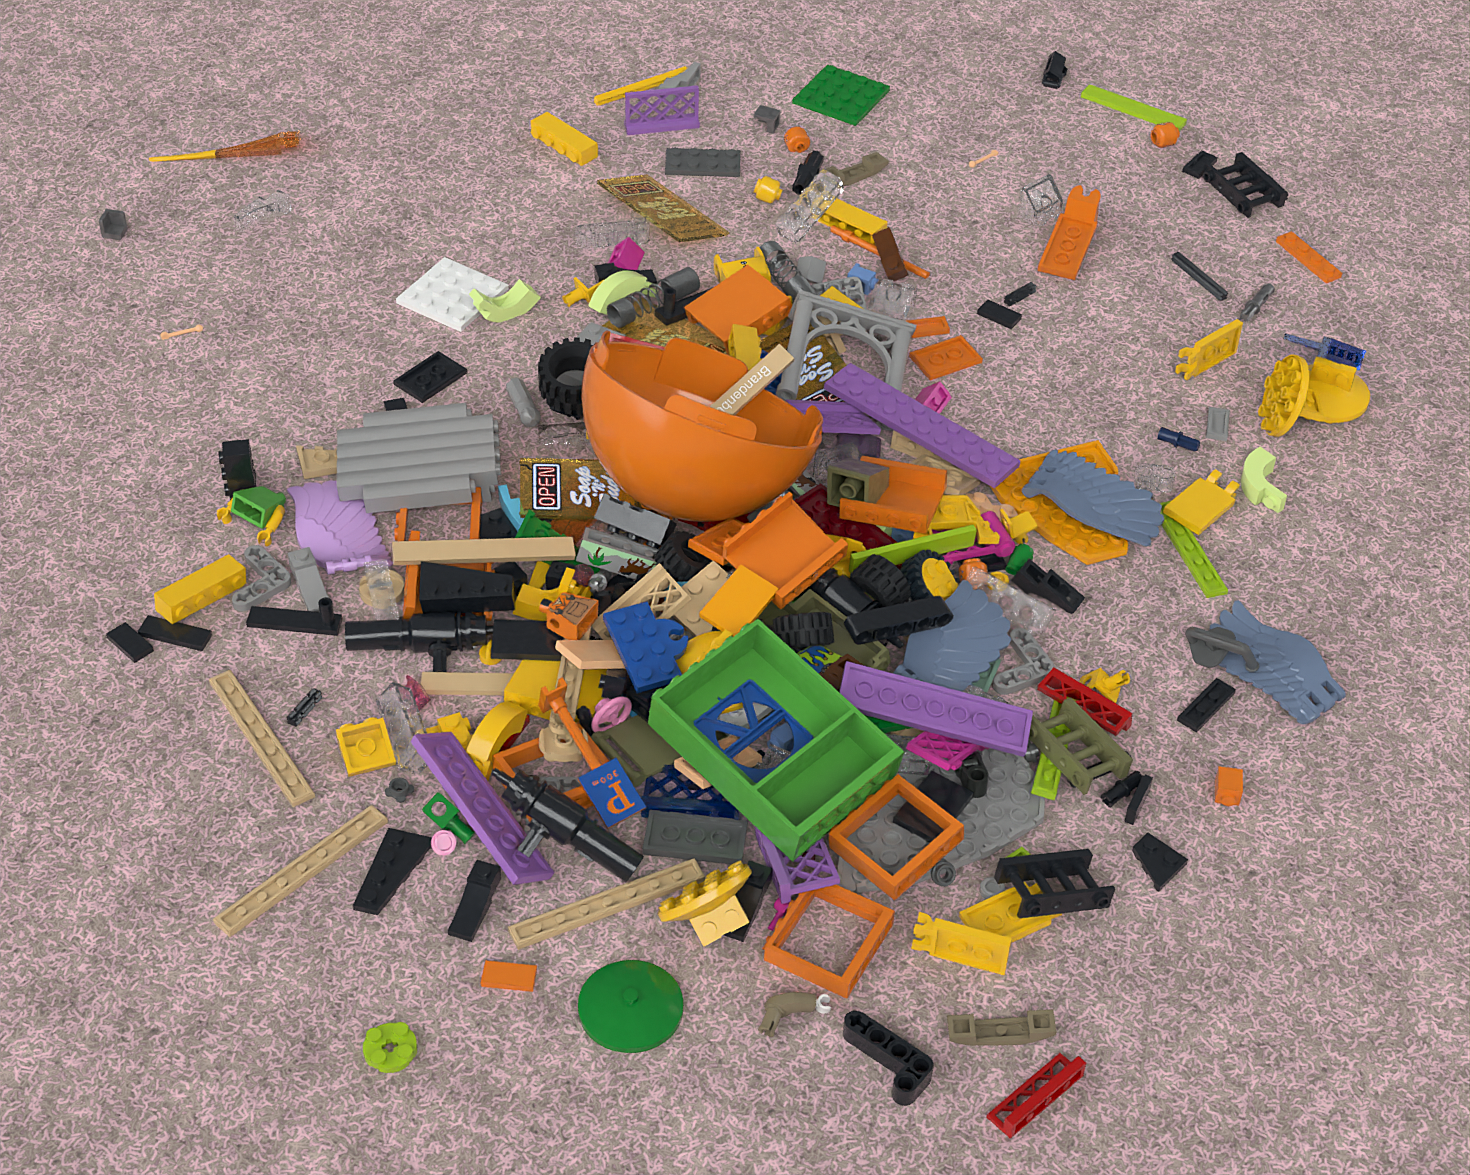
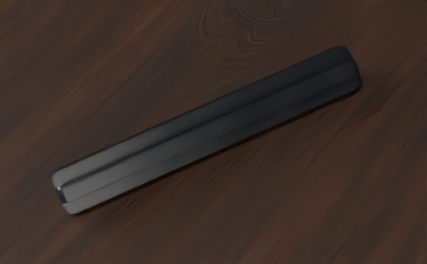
M1176 252L1172 255L1171 260L1219 301L1227 299L1228 292L1183 254Z

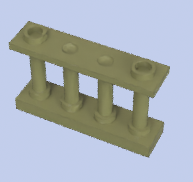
M1072 698L1063 701L1058 716L1040 722L1032 714L1029 739L1083 795L1088 793L1093 778L1103 773L1112 771L1119 779L1127 777L1133 759ZM1065 724L1072 731L1056 738L1049 729ZM1080 739L1087 746L1071 754L1063 745ZM1096 755L1103 762L1087 770L1079 761Z

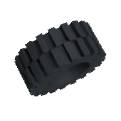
M574 337L572 342L565 338L562 344H559L558 341L552 343L553 349L548 346L545 349V355L541 354L540 362H538L539 391H541L543 400L546 399V404L550 407L555 404V410L560 412L564 408L566 414H571L572 410H577V414H583L582 385H566L556 379L562 373L570 370L584 371L589 351L593 345H591V340L586 338L584 342H580L578 337Z

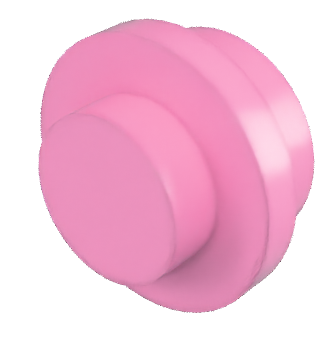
M440 830L433 835L431 847L439 855H448L456 847V838L450 831Z

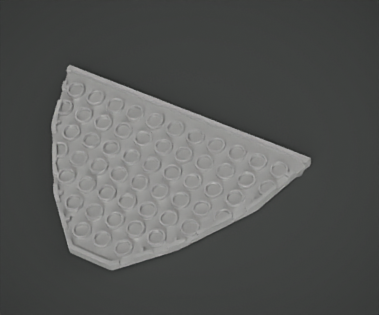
M891 732L884 733L891 739ZM904 736L896 744L904 751L897 774L914 787L918 788L931 771L963 786L954 770L950 769L947 771L907 750V744L912 739ZM985 748L983 751L976 750L981 754L983 763L989 773L987 792L983 797L973 798L957 817V820L964 825V839L940 861H947L957 869L991 856L1043 823L1045 798L1031 794L1035 772L1029 767L1030 764L1022 756L992 748ZM899 794L847 838L849 842L892 876L930 843L893 823V817L907 801ZM839 856L837 873L840 878V884L836 885L854 893L881 890ZM932 868L913 885L931 879ZM942 869L940 875L946 873V869Z

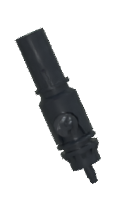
M835 568L826 571L808 587L846 617L855 613L882 608L880 602L848 576L838 575V571ZM898 637L879 641L881 644L889 641L899 649L904 645Z
M459 611L457 614L456 612L413 614L409 619H404L403 616H400L399 619L346 621L345 644L347 651L384 649L385 651L400 650L402 652L405 651V648H410L415 653L428 652L433 657V672H447V657L451 655V652L457 649L461 652L463 651V646H467V650H473L477 646L487 645L488 635H493L494 625L487 626L486 615H475L472 612H466L465 616H462V611Z
M497 768L492 771L491 774L507 786L501 797L510 803L512 810L517 812L520 809L522 811L521 818L527 815L532 818L527 825L531 830L517 848L518 851L530 858L543 837L547 840L551 837L561 845L571 844L575 847V852L588 861L597 862L625 883L644 858L642 854L597 824L598 820L596 818L594 821L588 817L587 809L551 784L547 787L548 783L546 780L541 784L538 782L540 780L539 776L528 775L522 770H519L514 778Z

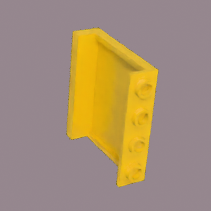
M522 660L504 689V702L510 701L527 709V714L550 720L551 710L542 713L538 706L540 691L544 686H546L549 692L556 688L561 661ZM584 669L577 709L581 706H586L590 710L592 717L596 714V705L605 699L601 697L602 689L598 688L601 674L606 675L607 669ZM576 716L575 723H578L580 719Z

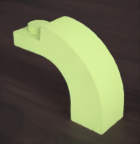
M626 270L614 273L598 286L588 306L607 315V306L625 298L636 291L640 292L642 288H648L652 283L646 281V277L634 271ZM650 287V289L656 294V289ZM644 289L642 293L648 295V289ZM649 290V296L655 298V295Z
M520 279L506 294L500 297H488L476 289L469 293L474 300V306L477 307L484 318L497 323L527 313L541 298L530 285Z
M1258 447L1245 460L1241 476V488L1245 496L1254 505L1262 502L1267 508L1279 513L1284 510L1287 495L1265 479L1267 475L1273 472L1276 457L1262 447Z

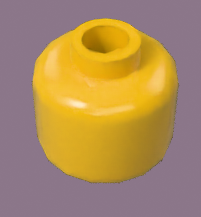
M764 176L762 179L759 178L754 189L756 198L767 203H773L775 199L779 200L783 191L780 189V182L768 176Z

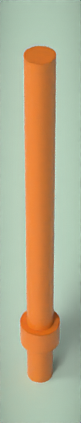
M832 225L830 228V232L840 236L843 241L847 243L852 242L879 256L875 245L855 236L854 232L848 229L843 230L835 225ZM903 259L908 271L924 279L929 277L930 272Z

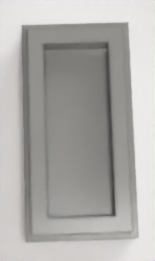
M1209 407L1206 438L1227 441L1229 409Z

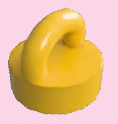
M489 640L488 644L483 645L479 650V659L486 665H495L501 661V659H491L492 640Z

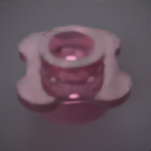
M586 564L576 565L574 567L573 579L578 584L589 587L588 583L591 576L594 575V571Z

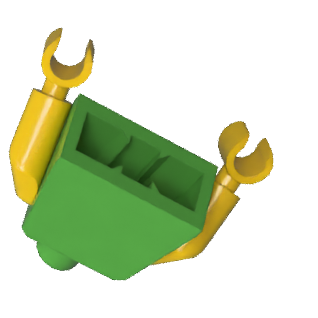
M263 486L242 489L234 492L233 498L227 503V508L223 507L217 510L218 520L222 518L223 524H228L232 521L230 513L233 512L261 529L266 528V530H262L257 534L259 544L263 539H266L265 547L272 543L271 533L276 531L285 514L284 504L286 498L283 493H275Z

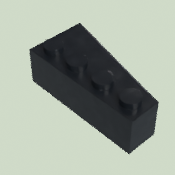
M421 561L419 601L423 613L515 610L516 589L513 576Z

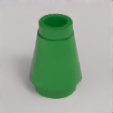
M1023 543L1015 546L1005 568L1006 572L1015 575L1029 558L1033 560V549Z

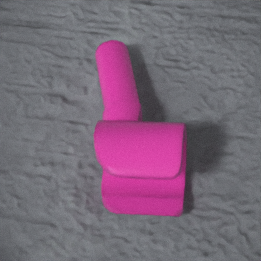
M779 898L775 901L773 907L778 912L769 924V930L773 931L779 918L787 914L790 902L781 904Z

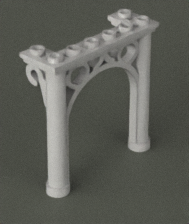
M798 291L788 314L793 324L787 352L794 357L795 361L782 372L776 396L784 401L786 399L796 400L806 347L812 339L829 333L853 336L870 345L883 360L885 366L884 382L901 392L910 339L917 325L810 292ZM816 317H826L831 321V324L824 325ZM811 323L815 329L808 333L809 324ZM873 333L883 334L888 339L887 341L879 342ZM877 420L876 425L881 430L893 431V429Z

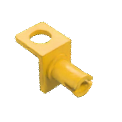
M577 277L573 278L576 289L563 295V302L568 307L581 299L590 303L595 290L604 280L588 289Z
M1000 509L1001 523L1010 537L1018 544L1023 543L1022 539L1024 538L1026 544L1028 542L1027 533L1038 527L1030 512L1026 511L1009 519L1004 509Z
M1098 668L1082 676L1079 682L1085 684L1087 680L1092 678L1085 686L1090 689L1095 687L1106 698L1116 703L1121 686L1130 683V676L1128 673L1124 674L1125 670L1109 676L1104 670Z

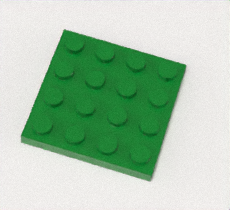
M827 64L792 99V104L857 126L890 91V86Z

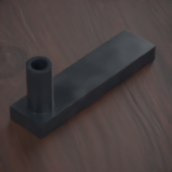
M666 288L664 290L663 307L655 309V317L666 326L686 319L687 315L684 307L710 289L676 301V290Z
M325 597L321 598L318 602L319 612L251 606L246 625L249 628L338 636L342 623V614H334L332 600Z

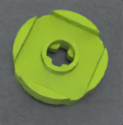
M404 1022L385 1023L370 1028L366 1032V1038L363 1042L365 1061L369 1066L379 1069L383 1073H394L405 1069L417 1054V1040L414 1033ZM389 1043L397 1045L394 1047L393 1052H388L387 1049L383 1048Z

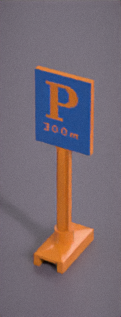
M562 677L558 679L556 689L549 692L546 686L541 688L538 706L542 713L553 709L554 713L559 715L591 768L590 772L578 777L577 780L606 828L609 829L646 809V806L617 758L603 765L598 761L567 710V704L564 701L567 684Z

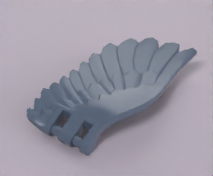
M1052 450L1045 457L1039 467V471H1036L1030 478L1029 483L1022 488L1023 495L1028 498L1043 494L1076 520L1143 546L1151 545L1150 538H1156L1159 535L1158 526L1164 522V516L1160 514L1162 505L1151 500L1153 493L1145 489H1136L1134 482L1120 481V476L1117 474H1106L1105 468L1095 469L1096 463L1085 462V457H1077V452L1067 454V451L1058 453V450Z
M962 580L954 593L945 600V603L954 615L952 621L943 627L910 634L903 664H900L893 674L961 692H969L973 689L972 683L980 680L979 674L989 670V663L995 662L1000 658L999 651L1008 648L1011 642V638L1007 635L1010 629V621L1003 617V610L1000 605L988 602V597L983 590H974L968 581Z
M1239 600L1234 601L1232 614L1227 610H1223L1220 613L1221 625L1216 623L1210 625L1209 630L1221 627L1232 631L1237 641L1249 646L1256 661L1259 663V669L1256 672H1249L1245 668L1246 662L1242 655L1229 651L1219 666L1226 668L1227 673L1237 675L1243 681L1253 683L1254 687L1263 689L1262 692L1272 695V699L1280 702V706L1289 711V715L1295 717L1298 723L1308 724L1320 717L1321 712L1325 713L1335 705L1336 701L1339 702L1345 698V691L1331 677L1322 656L1310 641L1300 635L1263 625ZM1310 696H1311L1312 700L1314 701L1315 705L1310 701V699H1309Z

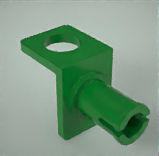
M439 792L422 809L441 830H450L464 844L475 834V831H472L459 819L460 810ZM437 802L444 803L446 806L445 814L435 816L432 813L433 804Z

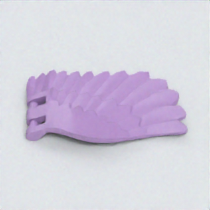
M333 480L326 481L322 485L309 482L305 483L303 487L293 486L287 489L296 508L295 528L297 542L301 549L310 547L316 564L325 568L327 575L335 574V571L343 570V572L354 571L358 567L364 566L365 568L393 565L385 545H381L382 537L377 536L379 528L374 527L376 518L372 516L373 513H366L363 499L340 501L337 481Z

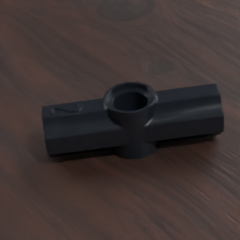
M813 150V152L808 154L804 163H800L797 177L792 186V191L796 194L803 196L808 194L812 184L816 183L815 180L818 179L820 168L824 162V156L820 154V151Z

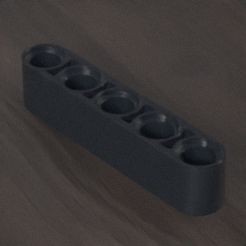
M934 596L852 614L845 619L844 627L854 643L861 645L943 627L952 621L954 615L941 596Z

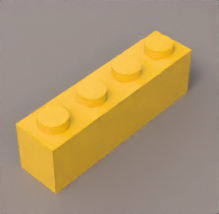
M545 112L531 120V135L544 142L548 147L550 146L557 150L559 154L565 155L572 162L583 166L598 157V143L549 112Z
M823 193L811 203L810 218L829 227L835 225L843 230L848 229L854 232L855 236L875 245L872 234L887 228V221L826 193Z
M733 324L728 339L729 356L743 361L747 365L749 372L763 359L760 358L762 348L759 347L760 337H758L757 328Z
M228 554L155 592V610L171 624H174L235 590L242 588L246 584V568Z

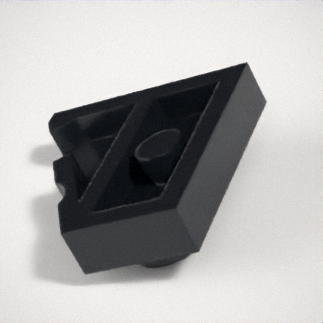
M501 508L481 514L480 539L516 537L517 530Z
M1148 832L1132 849L1137 860L1142 863V868L1146 875L1149 874L1154 883V888L1158 892L1188 862L1187 858Z

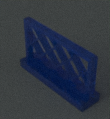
M1285 333L1283 338L1284 340L1319 351L1318 357L1338 364L1357 368V370H1360L1366 352L1363 349L1325 336L1322 343Z
M664 765L665 767L659 773H665L667 776L660 781H657L652 775L646 778L644 793L641 796L646 806V809L641 811V817L648 818L650 810H659L661 812H677L688 815L731 818L734 820L740 819V811L729 801H723L722 799L725 797L721 793L715 794L711 790L714 786L705 789L700 788L692 793L687 787L694 784V782L688 779L681 783L676 777L682 773L674 765ZM673 781L677 787L668 792L663 786ZM657 789L663 794L661 797L649 796ZM681 791L688 796L685 799L673 797ZM706 792L712 797L710 800L698 799V797Z

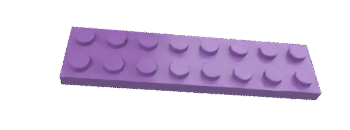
M846 661L839 693L862 714L1010 754L1025 756L1032 721V710Z
M441 732L414 735L410 742L512 884L516 885L550 879L555 872L537 848L530 858L517 850L527 834L453 733Z

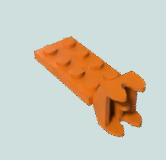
M1077 185L1070 191L1065 213H1060L1038 264L1037 271L1076 280L1097 229L1101 197L1099 190L1095 189L1090 192L1089 196H1083L1082 186Z

